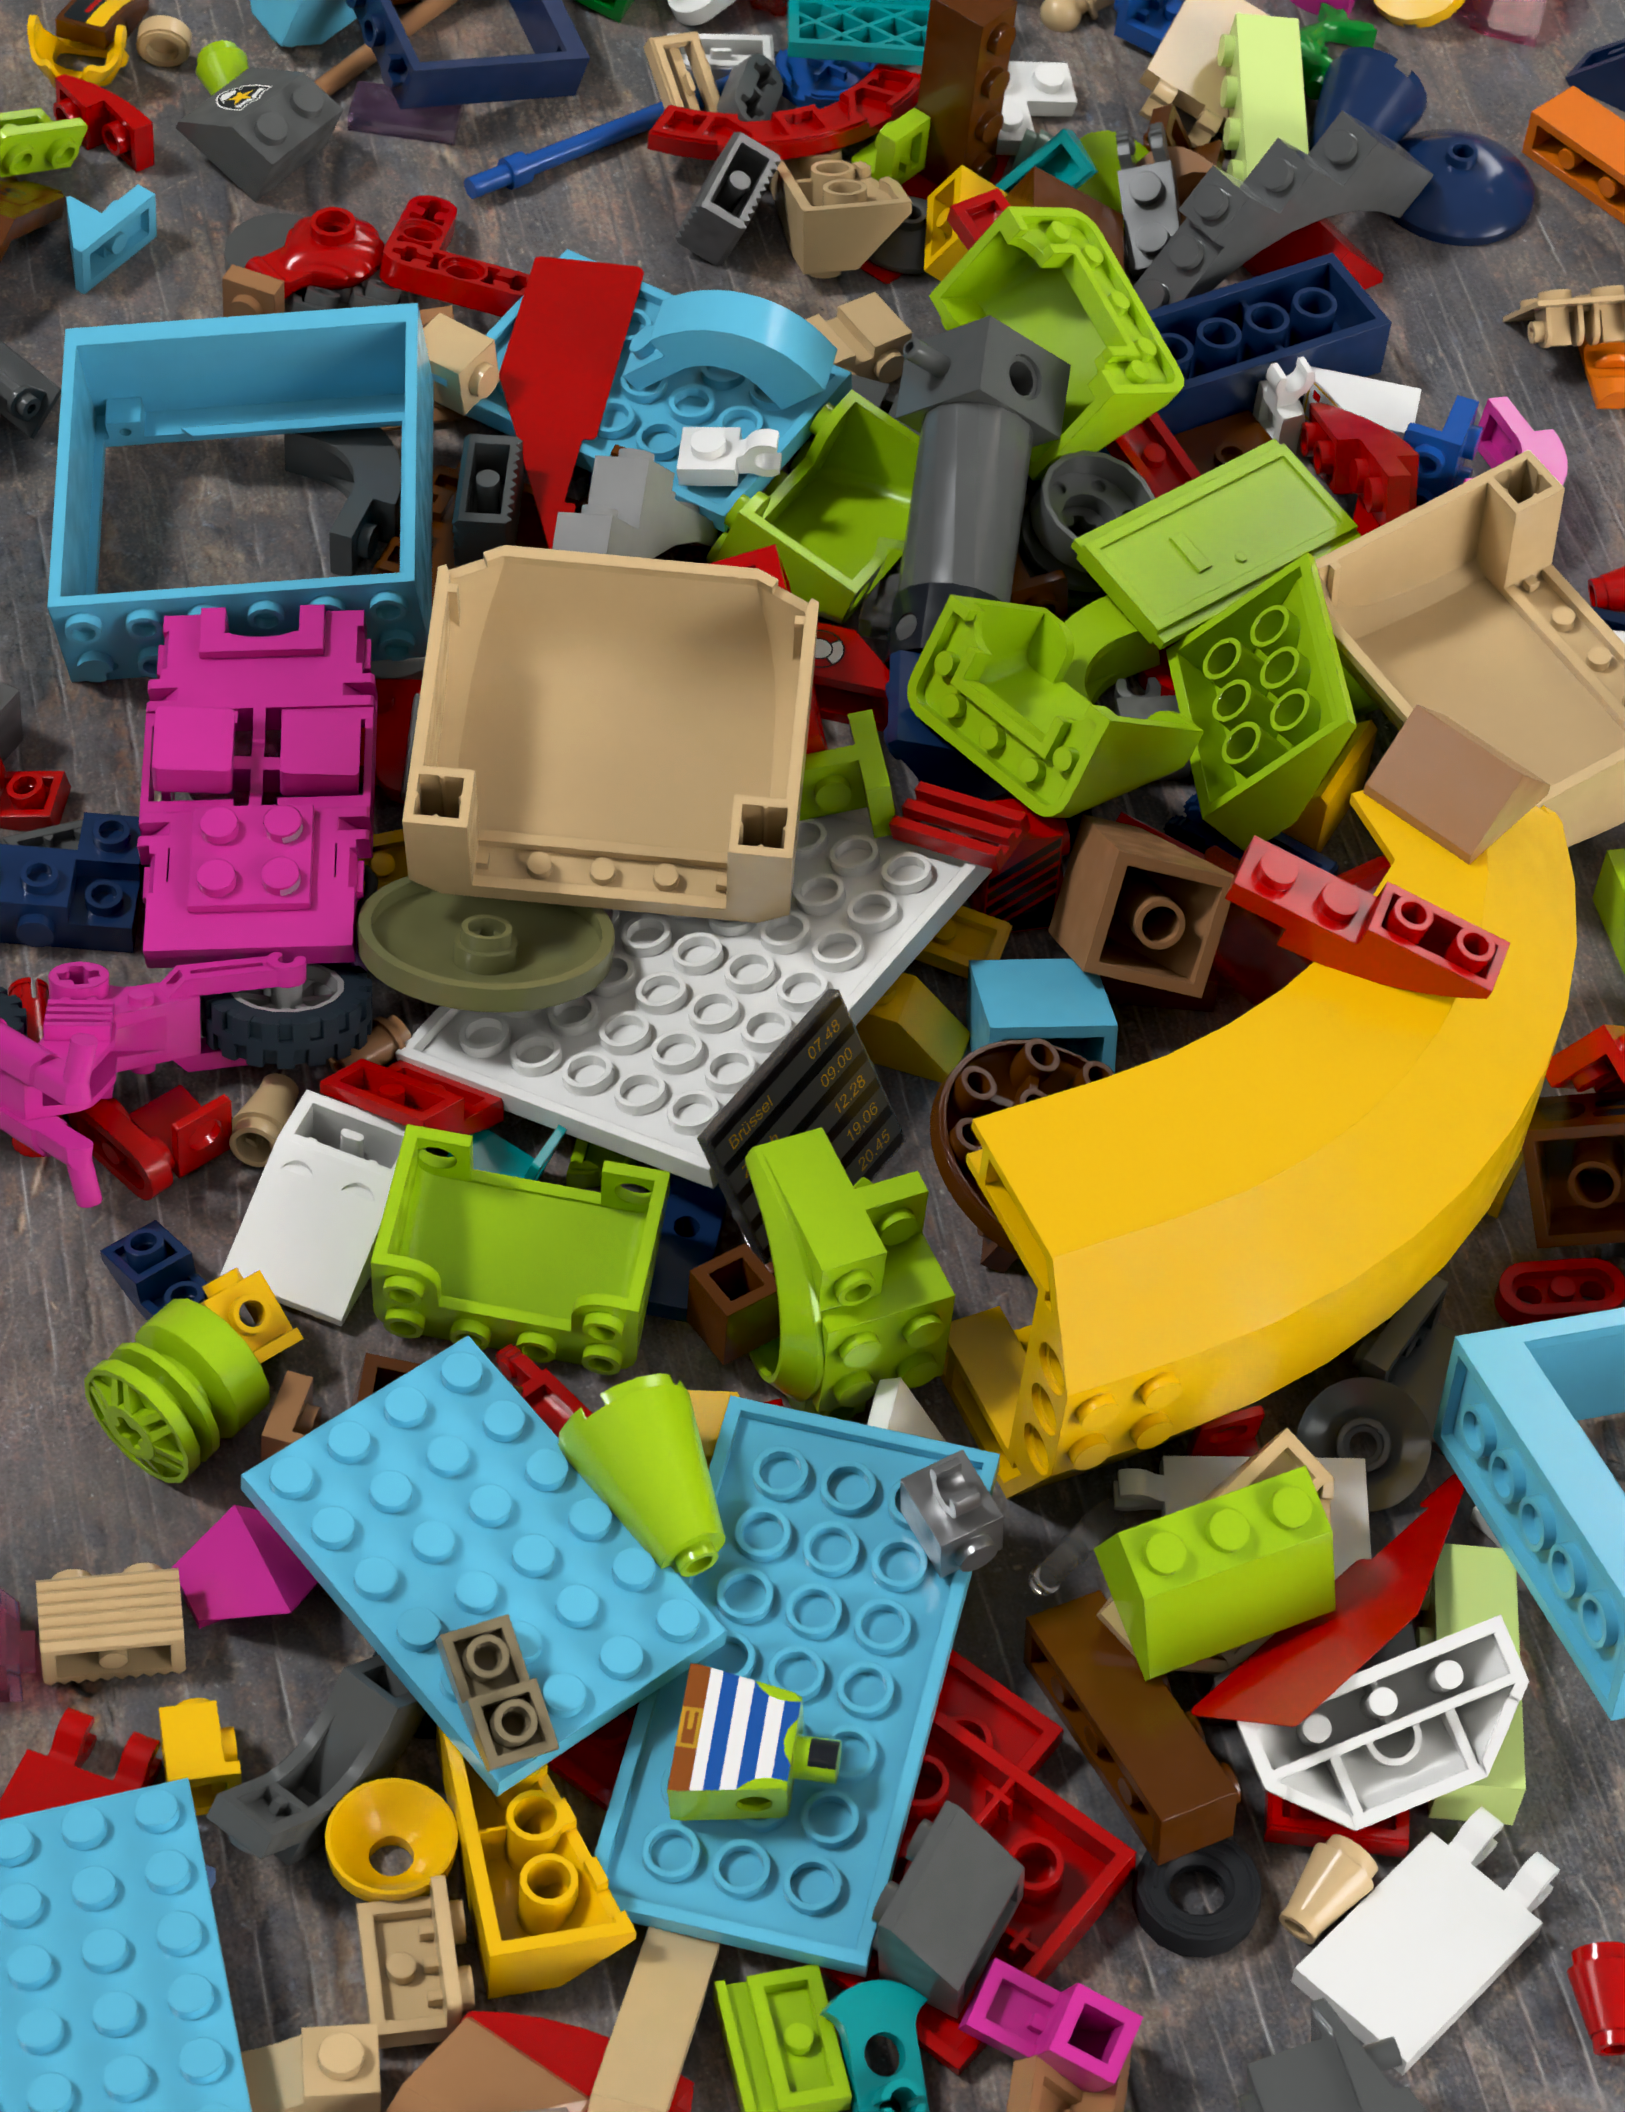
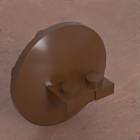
M1033 1038L1029 1041L1006 1040L982 1046L971 1052L956 1065L942 1082L933 1101L930 1115L931 1146L938 1170L948 1191L965 1215L977 1227L978 1235L983 1237L980 1265L1004 1273L1020 1257L966 1164L968 1153L983 1149L971 1129L972 1119L1114 1075L1112 1069L1106 1064L1099 1061H1088L1041 1038Z

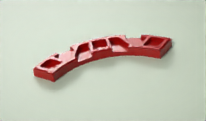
M878 63L859 83L839 95L838 102L821 109L812 104L796 109L771 113V120L740 121L738 114L706 112L668 105L648 133L647 149L675 156L716 161L733 133L742 132L777 153L781 160L812 156L837 150L879 133L885 124L897 120L914 108L918 103L921 74Z

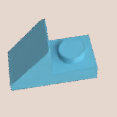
M136 185L119 200L111 202L102 213L72 196L66 197L68 235L75 288L85 295L157 237L155 193L140 185Z

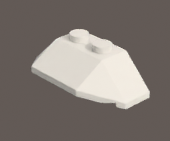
M1498 1615L1353 1674L1297 1726L1288 1727L1238 1721L1236 1725L1263 1790L1352 1831H1357L1488 1777L1519 1701H1521L1528 1686L1529 1679L1501 1615Z

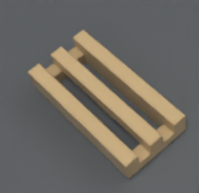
M698 31L649 38L643 48L664 109L668 105L700 110L694 93L696 90L690 72L686 70L679 47H684L706 112L717 113L720 95Z

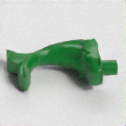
M1321 3L1317 19L1318 23L1299 29L1304 90L1306 95L1313 100H1319L1327 67L1333 60L1327 55L1329 48L1323 47V45L1327 42H1335L1352 47L1373 48L1377 29L1373 27V24L1348 19L1344 9H1335L1326 3Z

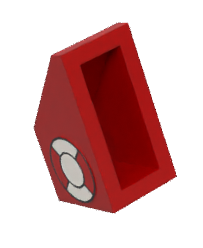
M818 622L813 685L821 719L849 724L848 714L872 709L877 730L884 732L885 727L888 726V699L885 687L889 681L890 670L856 630Z

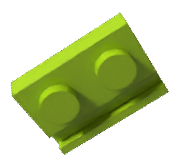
M813 1964L746 1976V1981L727 1985L725 1980L714 1982L712 1996L740 2112H839L850 2110L852 2094L835 2027L828 2019L820 2016V2013L828 2004L819 1965Z

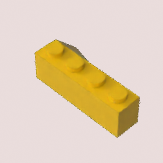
M436 1724V1749L447 1803L457 1822V1852L487 1998L492 1999L561 1987L636 1939V1930L625 1910L620 1911L608 1888L609 1880L596 1856L592 1858L576 1828L577 1819L566 1798L560 1797L547 1773L548 1765L545 1764L499 1796H496Z

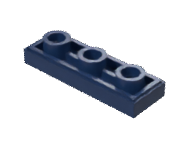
M670 1173V1192L645 1315L689 1323L686 1318L690 1270L715 1258L729 1203L720 1182L712 1189Z

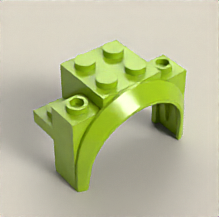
M823 1127L752 1147L745 1157V1163L768 1237L775 1273L780 1318V1337L749 1352L750 1358L762 1379L785 1394L792 1409L847 1421L856 1413L865 1410L866 1401L875 1396L879 1380L901 1377L908 1388H916L928 1383L934 1377L943 1375L956 1295L923 1234L929 1191L919 1172H911L854 1189Z

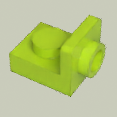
M914 107L897 120L888 122L880 130L874 142L852 156L851 164L863 161L871 166L872 178L879 181L880 178L889 176L899 182L900 185L925 168L931 117Z

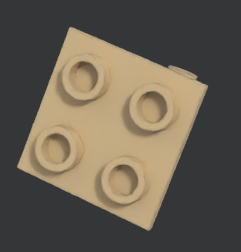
M1624 285L1591 289V294L1573 298L1571 289L1543 291L1538 293V298L1520 301L1521 309L1503 317V322L1535 320L1530 321L1528 324V339L1531 344L1539 343L1542 349L1569 346L1571 344L1573 346H1581L1584 336L1589 345H1597L1599 340L1600 343H1625Z

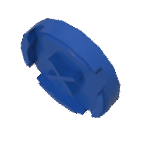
M780 49L775 61V66L783 81L782 96L798 107L815 104L818 109L838 102L839 95L859 83L878 64L787 57V49L783 50V52Z

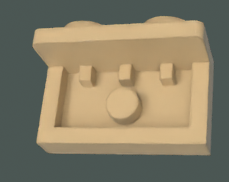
M440 1875L430 1877V1896L412 1897L406 1900L357 1903V1926L369 2024L377 2023L379 2049L443 2042L460 2024L462 2011L475 2010L471 1965L457 1966L455 1945L466 1944V1927L462 1899H448L446 1876Z

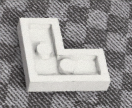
M1009 61L1008 72L1010 73V80L1004 94L1002 108L1004 122L998 136L996 155H1017L1026 129L1034 131L1031 116H1073L1077 99L1067 63Z

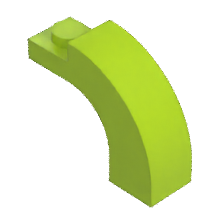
M1108 595L1086 605L1064 622L1071 630L1074 638V656L1063 681L1094 705L1102 693L1116 683L1118 679H1124L1161 665L1159 649L1155 643L1150 645Z

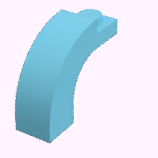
M699 290L678 294L662 301L655 325L644 327L632 339L629 347L631 352L623 377L638 391L685 368L694 366L721 367L741 374L751 380L783 410L826 389L838 349L804 318L775 302L735 291Z

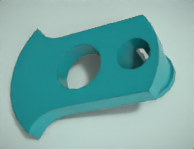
M871 1980L859 1983L834 1997L820 2013V2016L828 2019L836 2027L841 2039L846 2075L852 2094V2112H894L891 2107L880 2109V2104L889 2101L891 2096L899 2102L901 2112H929L916 2032L917 2014L928 1999L915 1989L902 1983L889 1980ZM874 2035L890 2039L897 2047L899 2065L892 2076H880L874 2073L866 2063L864 2057L867 2041Z

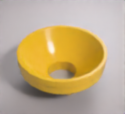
M401 1778L376 1779L361 1784L349 1791L335 1805L328 1817L325 1830L326 1856L333 1875L343 1888L355 1897L367 1902L406 1900L412 1897L429 1895L430 1877L445 1875L447 1878L453 1867L458 1848L457 1822L451 1808L444 1799L423 1784ZM390 1845L399 1846L411 1855L413 1863L402 1874L396 1876L383 1875L377 1872L370 1863L371 1856L378 1849Z

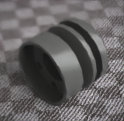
M1082 450L1063 455L1046 471L1034 492L1033 498L1027 503L1022 514L1017 552L1030 578L1056 570H1063L1068 579V607L1082 609L1095 600L1107 596L1105 591L1076 559L1078 554L1071 548L1074 539L1155 499L1145 479L1127 463L1106 453Z

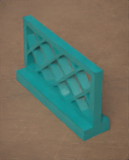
M788 0L786 18L787 57L922 66L930 0Z

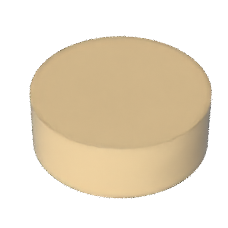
M165 15L151 16L139 25L136 49L138 54L150 64L159 67L178 66L189 57L192 34L188 26L179 19Z

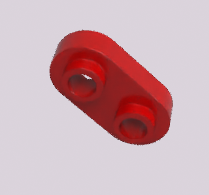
M115 1098L100 1099L88 1109L68 1114L72 1129L93 1142L92 1156L136 1196L149 1201L173 1184L171 1169L175 1167V1161L171 1151L159 1137L155 1135L148 1137L131 1121L128 1112Z
M1598 1258L1519 1262L1509 1266L1502 1273L1494 1296V1303L1499 1315L1513 1326L1622 1308L1625 1300V1277L1616 1266ZM1583 1296L1591 1297L1595 1300L1587 1301Z

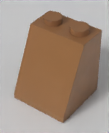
M1082 814L1048 932L1084 972L1202 998L1231 901L1225 899L1234 875L1140 827Z

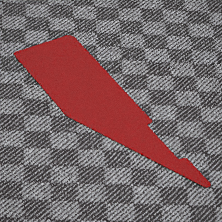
M539 256L535 258L501 365L499 379L516 437L523 441V461L549 549L553 547L558 512L575 513L576 510L575 504L566 503L565 498L582 441L584 439H595L599 431L644 276L643 269L638 266Z
M1456 1473L1451 1475L1420 1503V1507L1428 1509L1372 1559L1357 1560L1335 1580V1611L1275 1633L1198 1702L1191 1710L1192 1715L1288 1727L1297 1726L1419 1614L1465 1490Z

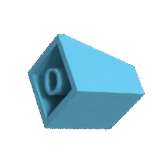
M1072 958L969 960L966 1022L967 1029L970 1032V1052L994 1042L1006 1040L1029 1041L1033 1038H1041L1088 1061L1102 1062L1110 1067L1115 1074L1118 1024L1100 975L1082 971Z

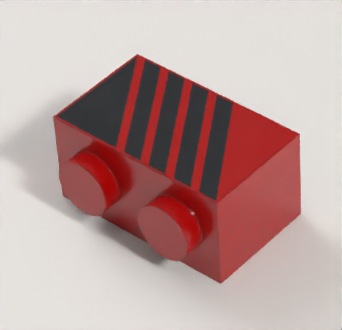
M1017 798L989 801L1026 812L1031 829L1001 870H992L970 895L968 900L971 909L1010 923L1012 925L1011 933L1049 928L1064 878L1060 867L1061 856L1068 855L1070 851V835L1067 822L1064 818L1042 817L1034 813ZM973 836V839L999 846V844Z

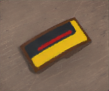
M71 0L55 18L56 36L106 50L115 38L117 25L126 26L127 38L130 36L148 11L149 0Z

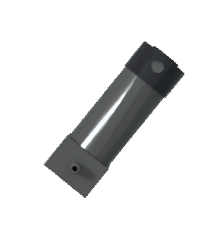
M990 315L923 340L912 338L906 342L903 348L904 364L895 419L921 434L898 589L892 602L884 664L889 670L890 654L899 650L922 653L950 594L1010 603L1031 449L1061 438L1071 365Z

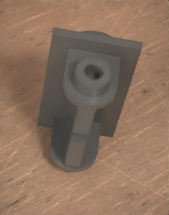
M0 340V414L27 436L34 439L61 395V388Z

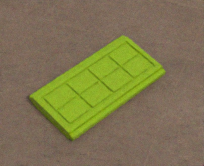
M1274 438L1074 539L1071 548L1078 554L1076 559L1150 645L1155 643L1161 650L1184 638L1304 553H1310L1316 560L1361 537V535L1356 530L1358 525L1286 444L1280 445Z

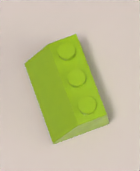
M1306 1465L1118 1532L1094 1548L1145 1681L1336 1610L1333 1531Z

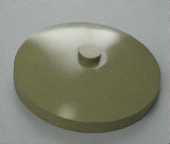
M406 876L383 886L373 893L362 906L358 918V953L363 964L376 978L389 987L412 998L453 1009L497 1013L531 1011L557 1006L579 998L596 988L607 977L613 963L615 930L611 919L602 908L442 894L411 881Z

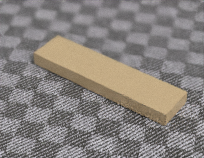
M649 1926L592 2089L587 2112H669L717 1962L721 1943Z

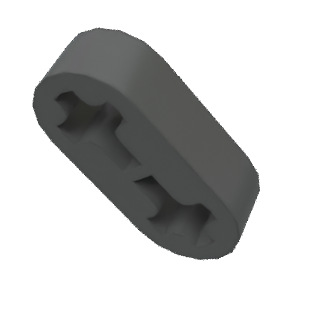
M757 53L752 54L734 67L729 74L718 101L717 113L738 114L740 121L771 120V113L775 111L783 90L782 77L773 62L766 56Z

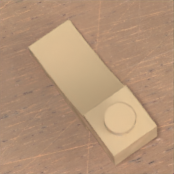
M377 2023L301 2027L302 2035L265 2047L241 2052L252 2112H381Z

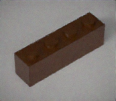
M930 0L917 109L931 117L925 168L918 172V174L937 186H940L961 165L987 181L992 178L998 164L996 157L998 136L1004 122L1002 115L1004 94L1010 80V73L1008 72L1010 52L1016 37L1014 24L1018 2L1015 0Z
M1101 1590L1026 1617L1023 1663L1157 1866L1233 1836L1236 1805L1241 1800V1791L1237 1778L1229 1765L1224 1762L1219 1764L1207 1747L1202 1727L1197 1718L1190 1711L1184 1713L1172 1696L1166 1674L1145 1681L1137 1659L1096 1616L1107 1602Z

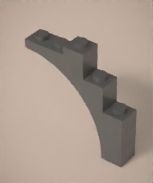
M1342 110L1308 154L1277 138L1244 182L1213 165L1178 209L1187 218L1133 288L1147 311L1210 292L1258 252L1291 232L1323 218L1352 211H1380L1401 218L1434 174L1399 144Z

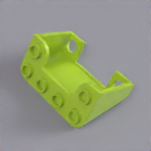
M852 389L836 407L827 402L819 411L809 428V431L815 435L813 442L808 440L800 449L790 466V469L793 471L789 475L781 470L780 475L774 477L764 493L758 491L752 498L742 494L724 520V524L731 528L729 533L724 532L717 539L705 559L706 562L712 563L776 544L790 582L792 594L808 603L811 598L819 602L818 617L841 625L855 612L903 555L920 441L919 435Z
M407 1124L370 1262L373 1311L376 1317L384 1323V1328L391 1334L399 1337L418 1338L424 1335L451 1340L455 1344L469 1336L481 1350L487 1347L501 1350L505 1346L512 1344V1346L516 1345L518 1349H521V1352L526 1354L533 1362L546 1363L552 1360H559L583 1365L589 1371L597 1374H617L621 1369L633 1366L637 1360L670 1192V1172L604 1160L601 1192H595L473 1169V1136ZM424 1148L443 1149L453 1156L441 1157L433 1155ZM620 1184H636L643 1186L650 1192H633L622 1187Z

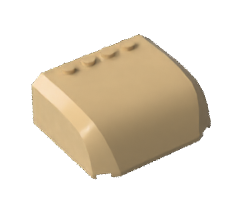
M1527 450L1316 559L1315 562L1341 664L1395 727L1400 731L1415 706H1423L1446 715L1551 785L1548 795L1535 806L1541 808L1544 805L1556 812L1563 823L1567 847H1570L1625 822V644L1552 565L1565 488L1530 450Z
M503 545L483 552V559L448 570L446 564L438 567L402 819L409 880L442 894L760 923L790 915L814 676L819 611L818 601L811 598L808 603L779 587L777 578L759 568Z

